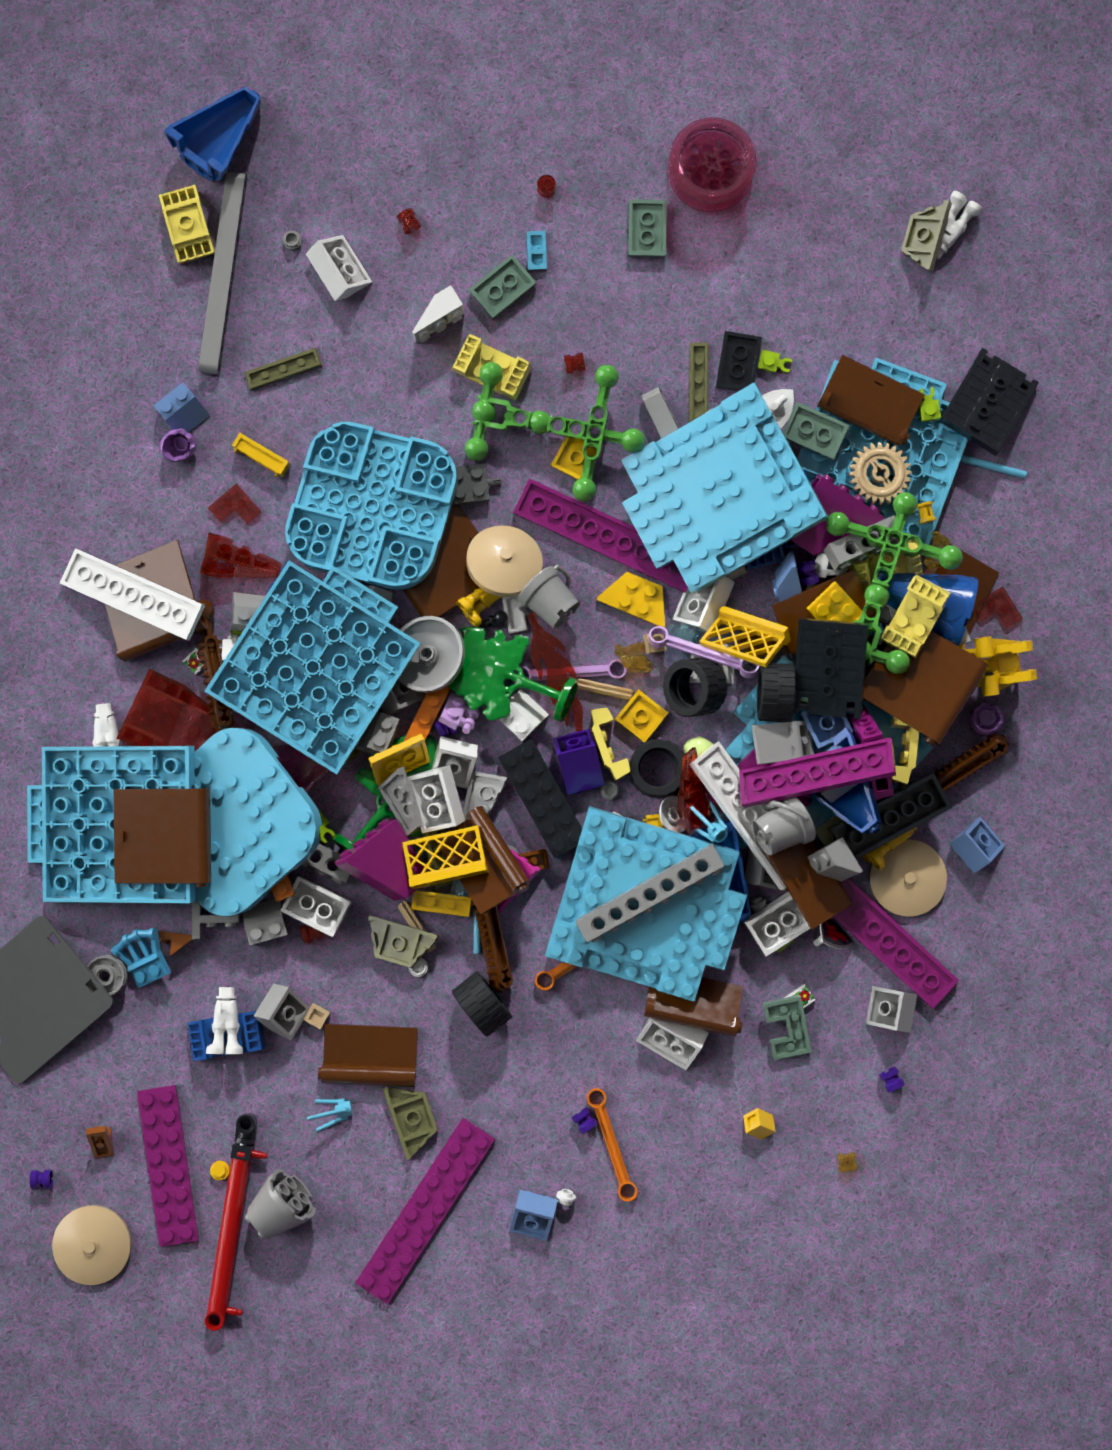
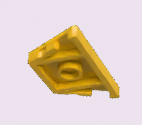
M630 572L622 575L596 599V601L649 623L665 627L663 587Z

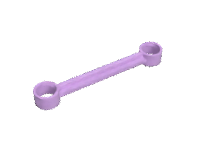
M656 626L649 632V643L654 648L660 649L668 646L739 670L740 674L747 679H752L759 673V665L668 635V631L664 627ZM655 634H663L665 636V639L662 641H655L652 639V636ZM745 664H753L756 669L749 672L745 671L743 666Z
M619 659L613 660L606 665L534 670H529L525 666H519L528 672V679L533 681L610 676L613 679H621L627 671L626 664ZM616 662L624 666V672L621 676H614L610 671V667Z

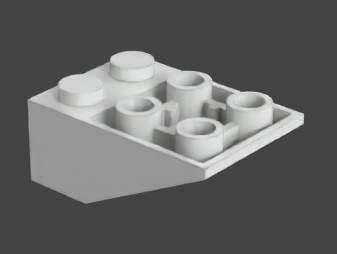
M451 285L434 295L412 332L416 343L427 341L430 338V334L435 331L439 333L446 329V325L450 322L456 323L463 318V304Z

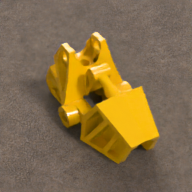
M992 636L975 638V648L966 649V644L959 645L960 648L989 665L987 672H993V675L983 676L977 686L981 687L982 696L998 695L1000 690L1016 682L1038 679L1037 670H1022L1019 660L1020 652L1034 650L1032 640L1015 641L994 639Z

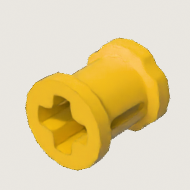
M932 501L918 504L917 509L921 518L920 524H927L937 520L933 514Z

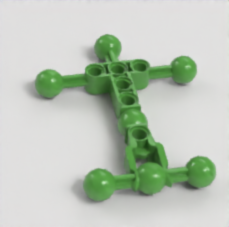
M488 362L479 371V377L484 384L482 394L477 396L479 401L472 408V415L475 419L472 422L475 426L474 435L465 445V454L472 461L483 460L488 454V445L484 440L486 428L506 431L509 427H526V429L531 430L535 434H551L553 432L558 436L584 440L583 455L585 460L582 475L574 483L572 492L577 500L587 502L592 500L596 494V485L592 478L595 463L601 456L604 441L622 444L623 448L630 453H636L644 447V434L636 428L628 429L624 433L606 429L608 422V411L606 408L610 388L614 387L619 380V373L612 365H602L595 373V381L599 385L596 405L590 411L588 422L564 417H553L542 410H537L533 413L529 411L527 413L522 409L513 407L507 400L492 398L495 385L499 384L503 378L502 367L495 362ZM494 405L507 407L503 424L491 422L496 415ZM597 410H603L605 412V415L602 419H596L594 417V414ZM520 414L526 416V420L522 424L516 421L517 416ZM557 421L563 422V428L560 431H555L553 428L554 423ZM575 425H581L582 431L578 435L572 433V428ZM595 428L601 431L598 438L591 437V431ZM590 447L597 449V454L594 457L587 456V450Z
M909 492L900 493L893 500L896 516L892 529L876 524L866 527L850 522L849 518L842 512L830 514L829 518L825 521L826 530L833 536L849 533L866 538L868 544L882 548L872 583L865 590V607L859 620L854 622L869 624L868 630L875 633L872 646L867 642L866 661L868 660L869 664L873 661L885 664L888 671L893 674H902L908 670L910 666L909 656L902 650L886 653L876 650L881 634V628L878 626L880 611L889 600V583L899 554L909 557H915L920 554L937 559L942 567L949 570L958 568L963 561L962 551L956 546L948 545L942 549L922 543L921 539L915 535L903 532L907 517L912 515L918 506L917 499ZM876 531L880 534V537L873 539L870 533ZM896 537L899 543L891 544L889 538ZM913 542L917 544L918 549L911 550L908 548V544ZM890 555L893 558V562L887 563L883 560V557ZM880 573H884L887 575L888 579L886 581H880L877 575ZM873 610L876 612V616L869 618L866 615V611Z

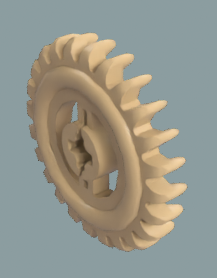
M878 442L877 447L871 443L870 450L864 446V453L858 451L857 455L859 458H852V461L856 464L849 466L850 469L854 470L848 474L854 477L850 484H857L853 491L860 489L858 495L862 496L865 494L866 501L872 498V504H874L878 499L879 504L882 505L885 499L887 504H890L891 497L894 499L897 494L903 493L902 489H908L905 482H911V479L907 477V475L912 474V471L907 470L911 464L904 463L907 456L901 457L902 450L896 453V446L889 449L888 443L884 447H882L881 442ZM877 460H884L893 467L894 478L892 482L888 479L890 475L889 468L884 464H879ZM869 464L873 468L870 473L871 480L876 484H883L884 487H877L868 480L867 468ZM877 472H879V473H880V472H883V476H882V477H881V476H878V477H877V476H876V473H877Z

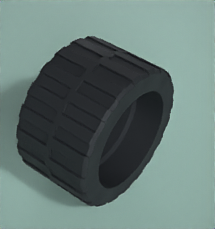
M701 657L681 659L674 662L664 676L663 693L670 709L682 717L715 713V711L721 708L727 696L728 687L723 669L718 663ZM693 671L701 682V696L697 703L689 691V679Z
M769 663L767 667L760 666L757 686L758 720L765 722H792L796 695L795 666L793 664Z
M652 739L641 744L635 750L629 762L631 782L641 794L651 798H663L676 792L685 781L688 771L687 760L682 750L676 744L671 743V741ZM652 751L666 752L673 758L676 765V773L673 780L662 787L649 785L640 774V763L643 757Z
M478 971L452 990V994L459 1005L486 1037L490 1036L512 1018V1014Z

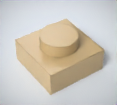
M649 634L643 635L646 654L666 651V646L660 649L652 647L649 643ZM655 634L652 636V639L662 641L664 640V635Z
M313 1003L304 1021L321 1029L330 1011Z

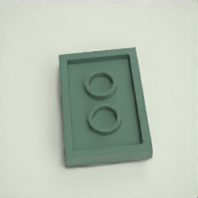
M629 199L628 257L666 258L667 200Z
M512 254L473 285L469 292L494 320L536 285V281Z
M796 402L783 434L787 441L833 461L849 424Z

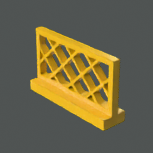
M722 606L718 610V618L699 642L701 646L767 667L783 645L787 646L791 639L789 629L786 626ZM720 624L729 626L727 628L718 630ZM742 630L745 633L734 635L733 631ZM731 632V637L721 639L720 635ZM754 635L762 637L752 641L750 639ZM718 636L719 640L717 641H708L709 638ZM747 638L749 641L737 644V640ZM733 641L735 643V646L732 647L723 646V644ZM774 641L777 643L775 645L767 646L766 642ZM764 643V648L754 650L753 646ZM751 647L752 650L747 653L740 652L741 649ZM763 653L768 654L764 660L756 657V655Z
M478 825L402 842L409 875V885L412 889L489 873ZM475 831L476 839L471 845L464 838L467 833ZM451 836L459 839L453 849L444 844L448 837ZM433 840L440 843L435 853L426 849L428 843ZM461 842L470 846L465 856L456 851ZM416 844L421 849L416 857H413L409 854L408 846ZM442 846L451 850L446 860L437 856ZM475 849L480 853L481 860L472 862L468 859V856ZM424 850L433 855L427 865L418 860ZM454 853L463 858L457 866L448 863ZM435 857L444 862L439 870H433L429 867ZM417 861L425 868L421 874L413 875L412 868Z

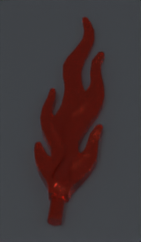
M534 612L530 613L527 616L533 628L531 641L532 662L538 672L539 679L542 680L543 670L540 658L544 659L547 668V686L561 692L568 680L567 672L572 678L577 679L575 670L571 663L554 649V647H557L562 652H565L566 649L555 636L547 632L542 625H539ZM575 696L571 709L576 732L583 730V708L579 699ZM550 697V700L556 707L558 700ZM569 715L565 718L566 726L569 725Z

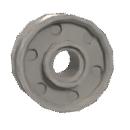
M102 955L90 961L87 965L110 995L122 990L127 982V967L117 956ZM103 971L109 972L110 979L108 981L103 979ZM91 980L87 983L93 992L98 990Z

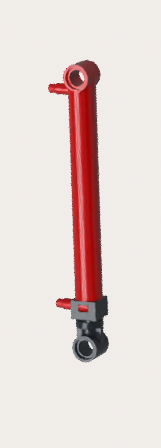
M251 1113L242 1114L236 1121L235 1143L232 1144L231 1164L207 1314L204 1319L206 1327L212 1331L219 1330L225 1324L226 1315L242 1316L243 1310L228 1307L250 1162L252 1158L267 1159L268 1156L267 1153L253 1150L254 1145L252 1144L254 1143L257 1118ZM244 1118L251 1121L250 1128H245L242 1125ZM218 1315L220 1323L212 1322L211 1316Z

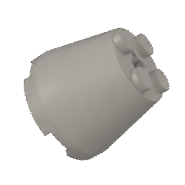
M277 1169L267 1178L248 1207L245 1218L258 1231V1235L262 1239H266L267 1237H275L307 1222L314 1216L316 1208L312 1207L310 1198L313 1196L306 1185L296 1175L290 1176L284 1173L283 1169Z

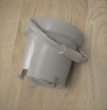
M557 564L554 567H546L527 583L518 596L517 601L520 604L517 608L528 616L541 617L553 629H558L569 620L568 617L571 613L575 614L581 602L569 590L571 584L569 573ZM558 571L566 577V584L559 578Z
M797 797L784 799L781 802L773 800L766 803L765 807L769 812L752 821L754 836H759L760 841L758 844L769 856L800 843L807 844L812 842L816 837L813 821L807 809Z

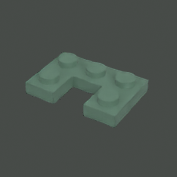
M796 995L763 1002L766 1023L785 1019L788 1036L769 1040L773 1059L777 1060L811 1053L812 1050L801 996Z

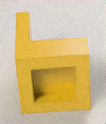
M757 1108L743 1116L745 1131L751 1136L764 1139L776 1132L773 1115Z

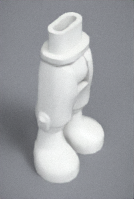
M953 191L950 196L952 205L937 259H940L943 253L946 254L958 237L965 232L967 222L972 217L979 216L983 212L981 205L974 201H969L960 218L955 221L957 214L967 202L965 195L958 191Z
M111 703L96 705L93 746H120V738L118 736L114 711L111 710Z
M219 987V996H216L218 1000L215 1004L212 1024L214 1040L211 1045L207 1046L206 1054H224L225 1031L228 1034L225 1054H243V1048L238 1044L237 1040L240 1025L238 1023L237 996H234L235 987Z

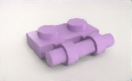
M451 692L438 721L456 730L457 726L463 728V733L469 734L470 730L475 726V719L480 714V708L471 710L463 697Z

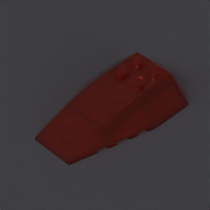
M149 668L116 739L131 746H194L195 752L218 731L211 727L210 719L212 715L208 714L211 710L210 707H207L208 703L186 685Z

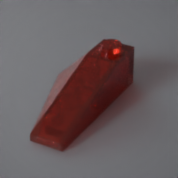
M208 533L201 562V574L217 578H275L280 575L281 562L262 553L253 555L248 550L249 547L245 545L239 548L232 545L233 540L228 537Z
M692 747L683 755L677 813L680 817L681 825L691 835L704 823L690 809L691 806L698 810L706 819L710 817L704 785L689 765L698 757L696 747Z

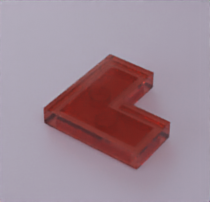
M237 483L208 507L220 523L236 511L248 525L261 513L259 508Z
M1004 587L997 589L979 601L978 605L985 602L980 612L977 607L975 609L980 622L997 613L1006 629L1023 619Z

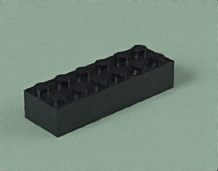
M530 739L499 756L498 759L554 859L577 847L582 827L533 740Z
M928 773L894 791V795L876 801L882 823L880 824L881 828L875 833H862L844 820L828 827V830L834 841L843 837L855 859H858L951 809L952 806L935 774Z

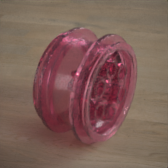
M708 117L688 124L678 133L670 149L667 173L672 190L684 204L698 211L719 212L733 207L744 198L752 184L757 164L755 147L748 134L740 126L727 119ZM717 141L723 143L720 151L716 148ZM692 145H695L699 152L698 155L690 149ZM709 149L712 153L703 152L702 150ZM727 155L730 159H721L720 156ZM740 160L741 166H730L731 163ZM695 161L698 165L693 167L688 162ZM709 162L711 164L715 163V167L713 165L708 166ZM684 171H687L691 174L685 175ZM730 173L733 175V178L727 179L724 174ZM699 179L701 184L696 185L692 183V180ZM717 185L719 189L711 190L710 186Z

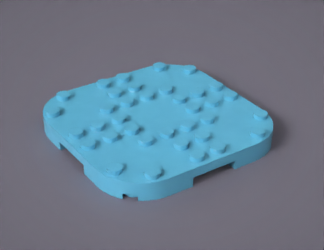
M354 422L332 424V427L320 431L308 449L301 483L286 522L285 535L290 550L303 565L317 571L328 573L331 567L334 566L357 581L389 589H406L419 584L430 574L434 567L456 493L458 475L452 458L443 447L434 442L412 436L407 438Z
M228 728L221 730L210 737L194 752L195 785H192V788H210L211 883H208V887H196L195 883V898L207 911L220 916L242 914L252 909L268 895V891L292 870H296L315 852L321 839L319 834L322 821L316 805L302 787H298L278 761L279 756L267 740L259 733L250 729Z

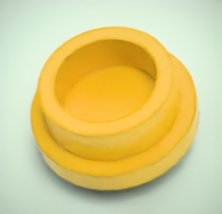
M216 1161L210 1168V1174L215 1180H224L229 1175L230 1167L225 1161Z

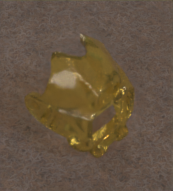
M933 532L932 546L943 548L952 545L949 538L940 532ZM926 556L923 560L929 570L942 567L939 562H933V558Z
M644 642L633 643L626 647L620 646V644L615 645V655L619 656L623 666L629 669L630 672L644 673L651 670L649 667L651 662L643 655V652L646 650Z

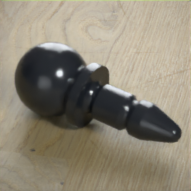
M497 611L494 616L489 615L490 619L484 620L478 628L484 629L491 625L494 628L497 625L503 626L508 622V615L505 611Z

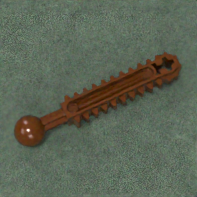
M200 599L196 602L205 605L202 613L207 619L208 629L201 631L202 639L199 641L196 649L200 650L198 655L202 657L199 663H203L200 669L204 671L202 677L206 679L203 685L208 686L222 665V656L220 655L222 649L219 648L222 640H218L217 635L212 633L210 620L215 615L213 603L206 599ZM208 694L206 699L209 700L207 707L211 708L208 714L212 715L210 719L211 727L218 732L231 728L235 724L234 715L231 714L233 709Z
M994 733L988 736L985 741L981 740L979 745L975 744L974 748H969L968 752L961 753L960 757L956 756L955 760L949 761V764L942 765L941 769H936L934 774L943 791L950 790L951 786H956L959 781L963 782V779L969 778L970 774H975L978 769L982 770L983 766H988L989 762L995 761L997 757L1001 758L1003 754L1007 753L1010 743H1008L1006 737L1002 734Z
M472 902L471 906H474L475 909L474 913L478 923L489 984L497 993L509 991L513 978L508 962L509 959L497 909L498 906L481 915L474 902Z

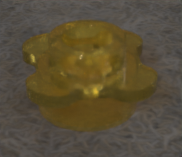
M849 1152L848 1154L839 1153L837 1155L840 1172L855 1171L857 1169L856 1154L854 1152Z

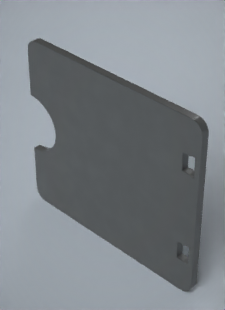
M45 916L35 918L0 949V1065L15 1083H22L113 1006L112 996ZM52 934H54L60 942L56 946L49 938ZM90 980L98 988L95 992L87 985Z

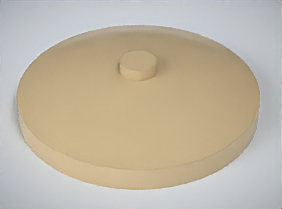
M493 526L481 531L473 538L467 550L466 566L471 579L481 589L496 596L511 597L519 595L527 583L542 570L543 558L538 544L526 532L511 526Z
M908 839L895 847L893 851H888L884 855L885 867L880 871L873 864L871 865L869 873L871 891L877 902L893 914L906 917L922 915L934 908L944 895L947 885L945 865L939 854L923 842Z
M98 1205L83 1206L65 1216L57 1226L52 1243L53 1256L61 1272L72 1281L84 1285L102 1284L114 1278L125 1267L131 1253V1235L124 1220L113 1210Z

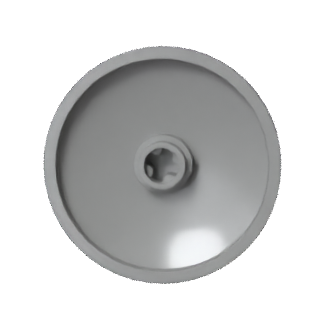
M423 616L407 623L401 631L420 642L421 645L398 680L406 687L422 693L435 692L447 687L458 676L465 660V645L460 632L451 623L436 616Z

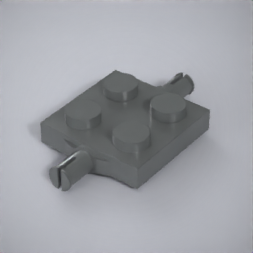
M486 464L456 467L458 484L452 506L490 502V487L501 486V479H489L486 473Z

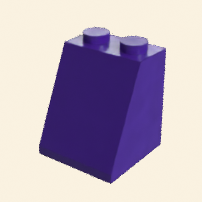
M590 729L553 738L568 795L579 794L588 789H598L600 786L605 785Z

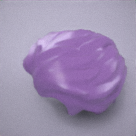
M181 428L168 432L160 443L161 454L166 460L172 462L186 460L194 454L197 448L195 437Z
M983 702L973 709L969 721L976 733L988 736L1000 729L1004 721V714L997 705Z

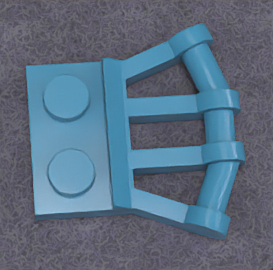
M150 928L149 930L135 929L132 931V934L123 935L118 945L111 949L113 955L119 957L128 966L127 971L131 972L138 988L171 973L160 950L159 935L156 928ZM146 938H149L151 940L152 951L148 945ZM134 941L138 942L145 956L144 958H142ZM126 946L128 947L133 959L124 951V948Z

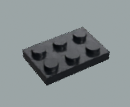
M730 331L724 332L715 388L740 391L755 383L762 337Z

